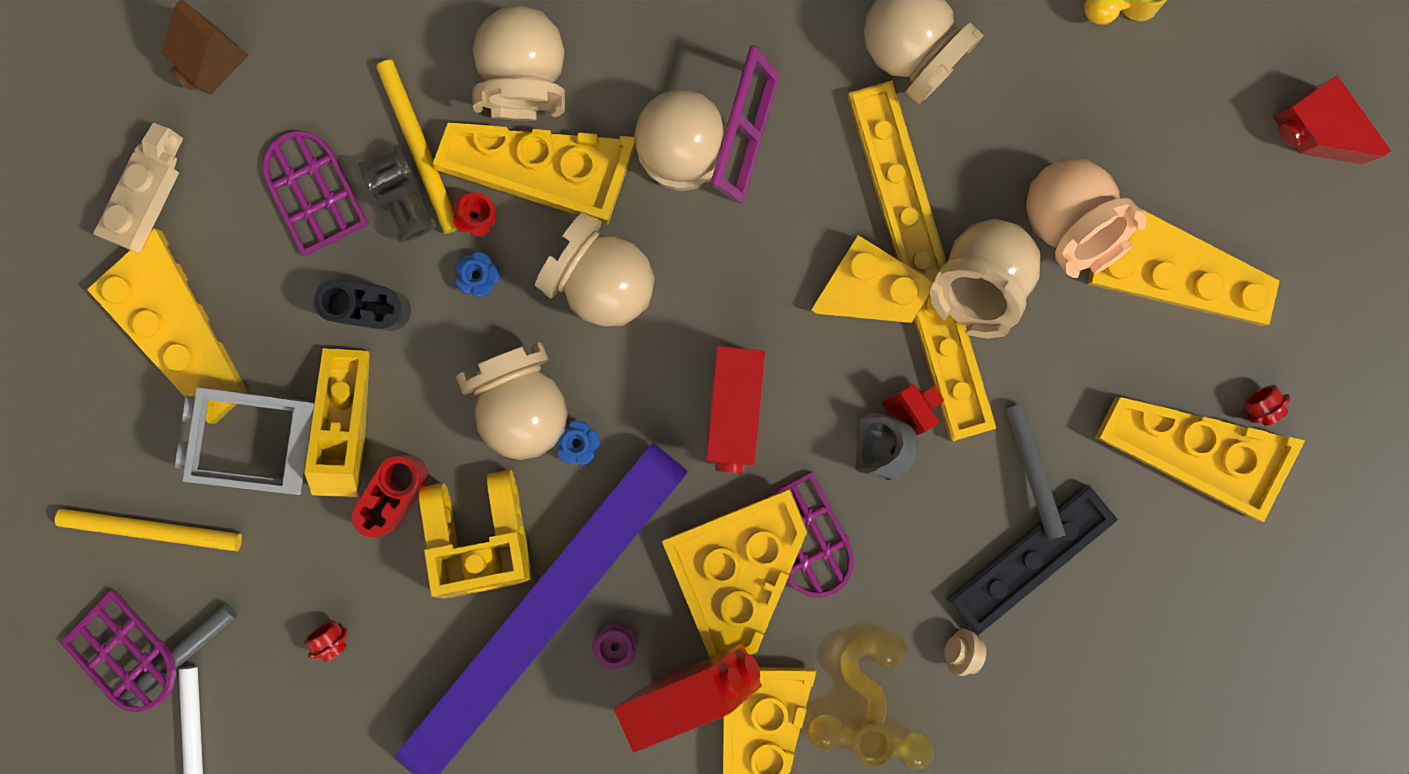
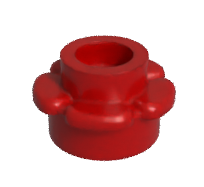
M477 192L468 193L463 197H459L453 203L452 212L454 216L452 221L455 227L462 233L470 232L474 237L483 236L489 232L490 226L496 222L494 205L484 194ZM471 212L476 213V214H477V218H476V219H472V218L470 217L469 213H471Z
M1276 385L1261 388L1250 395L1244 402V407L1250 416L1248 420L1251 423L1262 422L1264 426L1280 421L1288 413V409L1285 406L1289 404L1291 398L1289 394L1283 395Z
M336 620L328 621L319 626L304 640L305 645L310 650L308 657L310 659L321 658L324 662L337 657L347 647L344 641L348 634L347 628L341 629Z

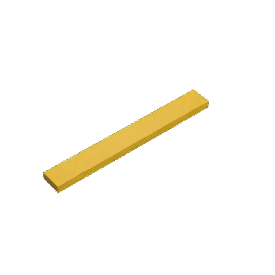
M893 81L850 92L847 98L895 258L934 282L940 267L946 264L947 261ZM929 296L914 322L933 386H936L945 400L939 406L950 441H956L996 429L970 338L965 333L966 325L957 322L950 315L946 321L943 320L933 307L931 297Z

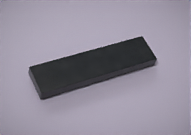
M1084 484L1057 506L1066 536L1048 540L1042 521H1039L946 598L977 636L1118 521L1090 485Z

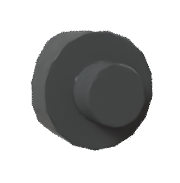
M873 412L863 416L860 419L855 469L858 472L889 481L901 478L915 463L918 455L917 436L913 428L904 421Z

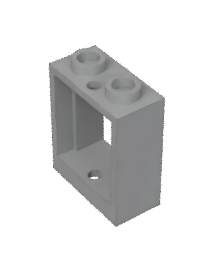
M198 385L196 396L186 394L182 422L191 423L189 441H179L175 469L184 470L182 482L300 495L314 402ZM209 400L292 411L282 477L199 467Z

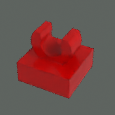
M912 384L895 392L882 401V404L891 417L908 423L917 436L927 432L939 423L932 409L945 400L935 385L926 391L919 392L915 384Z

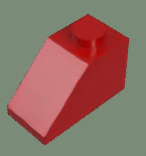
M1338 75L1316 86L1274 116V119L1279 124L1281 137L1288 145L1295 147L1299 154L1362 165L1384 157L1391 152Z

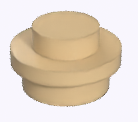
M959 630L946 643L944 656L950 672L955 675L966 676L979 672L983 667L986 659V645L973 631Z

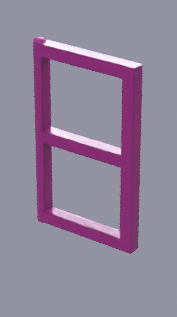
M755 45L749 47L710 182L711 186L716 187L734 202L743 204L780 78L778 71ZM756 66L767 78L753 126L742 115V110ZM738 128L749 138V143L736 187H734L723 176Z

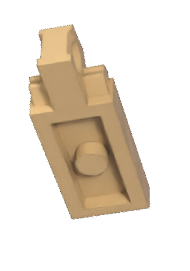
M153 123L142 140V144H139L134 150L135 153H132L93 235L135 253L142 251L179 175V172L174 169L177 161L175 155L183 140L181 136L159 124Z

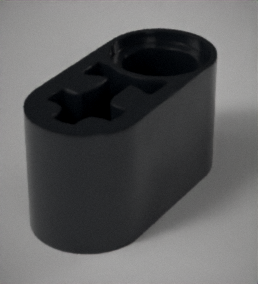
M330 280L320 285L314 295L316 312L323 319L340 324L396 331L403 328L411 316V306L408 299L403 294L385 287ZM345 290L350 299L349 307L344 313L337 315L332 308V300L338 292ZM367 302L378 305H386L388 303L394 306V312L384 316L376 312L367 311Z

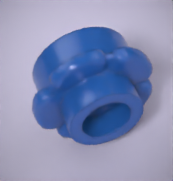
M474 252L472 256L465 255L458 260L455 266V272L457 273L455 283L460 291L465 294L472 293L475 297L485 296L492 291L493 286L499 280V269L497 265L492 264V259L489 255L483 252ZM475 270L480 271V277L477 279L472 276Z
M579 420L571 421L555 444L558 446L557 455L563 462L567 464L575 462L578 465H584L595 457L594 451L599 447V436L595 430L588 428L589 426L586 422ZM574 439L581 441L580 447L575 448L572 442Z

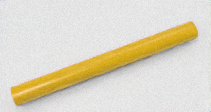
M393 60L382 61L376 65L377 71L443 233L448 234L457 231L458 229L452 221L454 213L452 212L451 201L439 172L433 166V157Z
M61 508L55 516V525L57 527L236 552L239 551L242 543V535L240 533Z

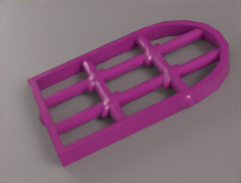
M294 131L283 134L271 143L264 156L263 164L268 191L273 195L302 256L305 257L331 243H336L340 239L369 225L338 162L337 155L334 154L324 140L309 132ZM296 138L308 165L296 171L294 168H290L280 148L287 140ZM304 138H310L320 143L328 155L318 160L316 156L313 158ZM276 154L286 176L273 182L270 168L272 157ZM329 162H332L345 188L336 194L333 191H329L318 169ZM309 172L311 176L314 175L325 197L324 200L314 205H311V202H307L296 180ZM285 184L288 187L292 186L303 209L291 216L276 189ZM346 196H349L361 222L349 228L335 203ZM324 207H327V210L331 209L341 232L325 239L313 215L314 212ZM302 218L305 221H309L319 243L307 249L294 225V222Z
M810 472L785 486H779L776 488V491L759 500L788 488L791 489L804 515L802 516L806 527L809 526L821 550L808 557V554H804L800 548L797 555L799 562L793 564L790 574L801 569L802 573L805 571L815 591H807L798 586L790 576L787 581L795 590L806 596L822 598L835 594L847 584L853 573L854 556L849 544V537L844 534L813 473ZM808 479L811 480L823 503V506L813 511L811 507L808 509L797 488L798 484ZM825 512H828L841 537V540L831 545L829 541L825 542L814 521V518ZM843 546L846 547L849 557L848 568L844 576L832 555V552ZM822 557L824 561H828L839 582L832 589L825 591L821 588L809 565Z
M110 590L60 643L103 691L106 697L122 710L142 712L154 709L167 699L174 687L177 673L172 654L165 643L157 637L116 590ZM112 600L130 618L124 627L121 624L118 626L104 610ZM97 615L115 633V636L106 645L104 643L100 644L86 628ZM135 625L155 646L149 654L146 652L142 653L126 635ZM80 633L98 652L90 662L72 644ZM118 643L121 645L124 643L140 661L131 672L128 670L125 672L109 654ZM159 653L162 654L166 661L167 679L151 663ZM100 661L103 663L107 662L123 680L114 690L94 669ZM143 670L144 672L149 671L164 688L154 701H151L133 681ZM125 688L128 691L131 689L145 706L129 705L119 698V695Z

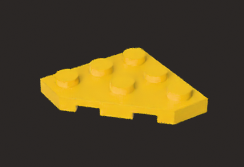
M790 488L662 540L709 657L742 643L748 654L751 655L758 651L807 534V528Z

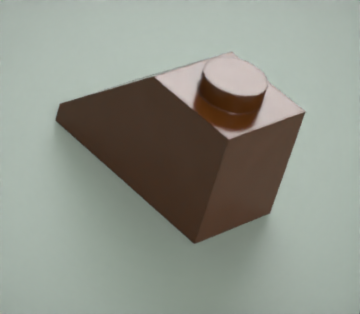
M180 0L175 5L161 53L174 65L169 72L185 87L192 91L195 86H198L212 95L248 55L215 24L184 0Z

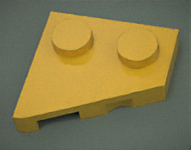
M858 235L811 311L823 315L912 323L930 296L929 291L934 282Z

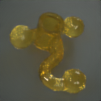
M885 632L876 638H860L851 642L845 648L841 657V673L844 680L868 700L867 717L856 721L851 728L844 727L842 722L831 714L816 716L808 728V737L815 748L822 751H830L839 745L848 746L863 764L870 767L884 765L892 756L899 757L904 766L912 770L924 769L932 762L934 747L927 736L921 733H911L903 739L895 738L884 726L887 699L883 689L874 680L862 673L858 667L859 660L864 656H872L874 662L885 669H893L900 666L907 655V647L899 635ZM869 731L880 732L882 736L880 747L872 753L861 751L860 741L862 736Z

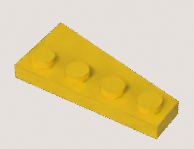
M448 122L433 161V166L437 171L579 216L582 212H585L591 217L594 216L599 219L601 224L608 225L636 143L635 137L620 136V139L600 138L597 134L578 133V136L551 134V130L532 129V132L511 131L507 127Z
M1142 209L1140 210L1146 215V227L1144 230H1138L1136 227L1134 233L1128 238L1133 247L1104 270L1096 274L1090 270L1088 285L1260 326L1270 325L1280 282L1274 277Z
M154 228L150 232L141 252L135 253L130 250L87 289L185 398L186 394L196 396L198 385L248 392L222 342H218L204 308L201 304L197 303L187 284L188 279L182 267L175 262L167 247L169 243L162 230ZM209 400L206 421L209 424H216L237 404Z
M1115 397L1095 436L1100 441L1260 522L1265 521L1305 440L1272 434L1263 430L1238 426L1122 397Z

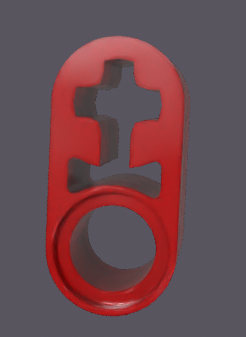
M413 455L391 457L381 464L352 512L353 525L361 535L377 538L393 532L401 525L418 498L420 487H424L428 480V470L421 459ZM400 463L408 466L413 475L412 483L407 489L399 487L393 478L394 470ZM388 497L397 498V500L387 502L381 512V516L386 521L375 524L373 521L376 515L371 509L382 506Z

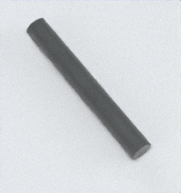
M1019 404L1009 407L1005 410L1047 539L1052 540L1066 536L1024 405Z
M228 604L221 606L170 650L175 660L176 669L237 618V614ZM162 657L154 666L167 678L166 661ZM149 671L144 672L134 681L146 695L159 685L158 681ZM125 689L120 694V698L129 705L134 706L140 701L131 689L129 691Z

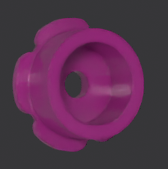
M608 624L600 630L599 636L594 637L592 651L598 657L599 663L608 669H617L620 666L629 665L636 656L634 646L637 640L629 628L622 629L618 624ZM613 642L619 644V649L616 651L611 649Z

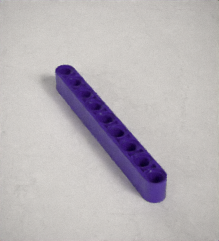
M653 442L393 758L412 774H440L688 473V470Z

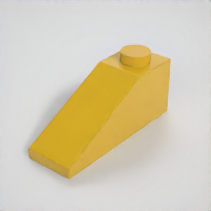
M327 348L322 350L304 471L312 495L359 497L365 448L369 351Z

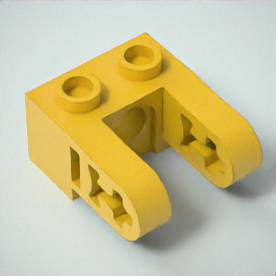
M511 469L487 475L495 536L489 537L490 542L465 547L458 546L452 504L446 484L439 483L420 487L419 502L427 548L424 552L431 597L446 599L533 581L517 484Z

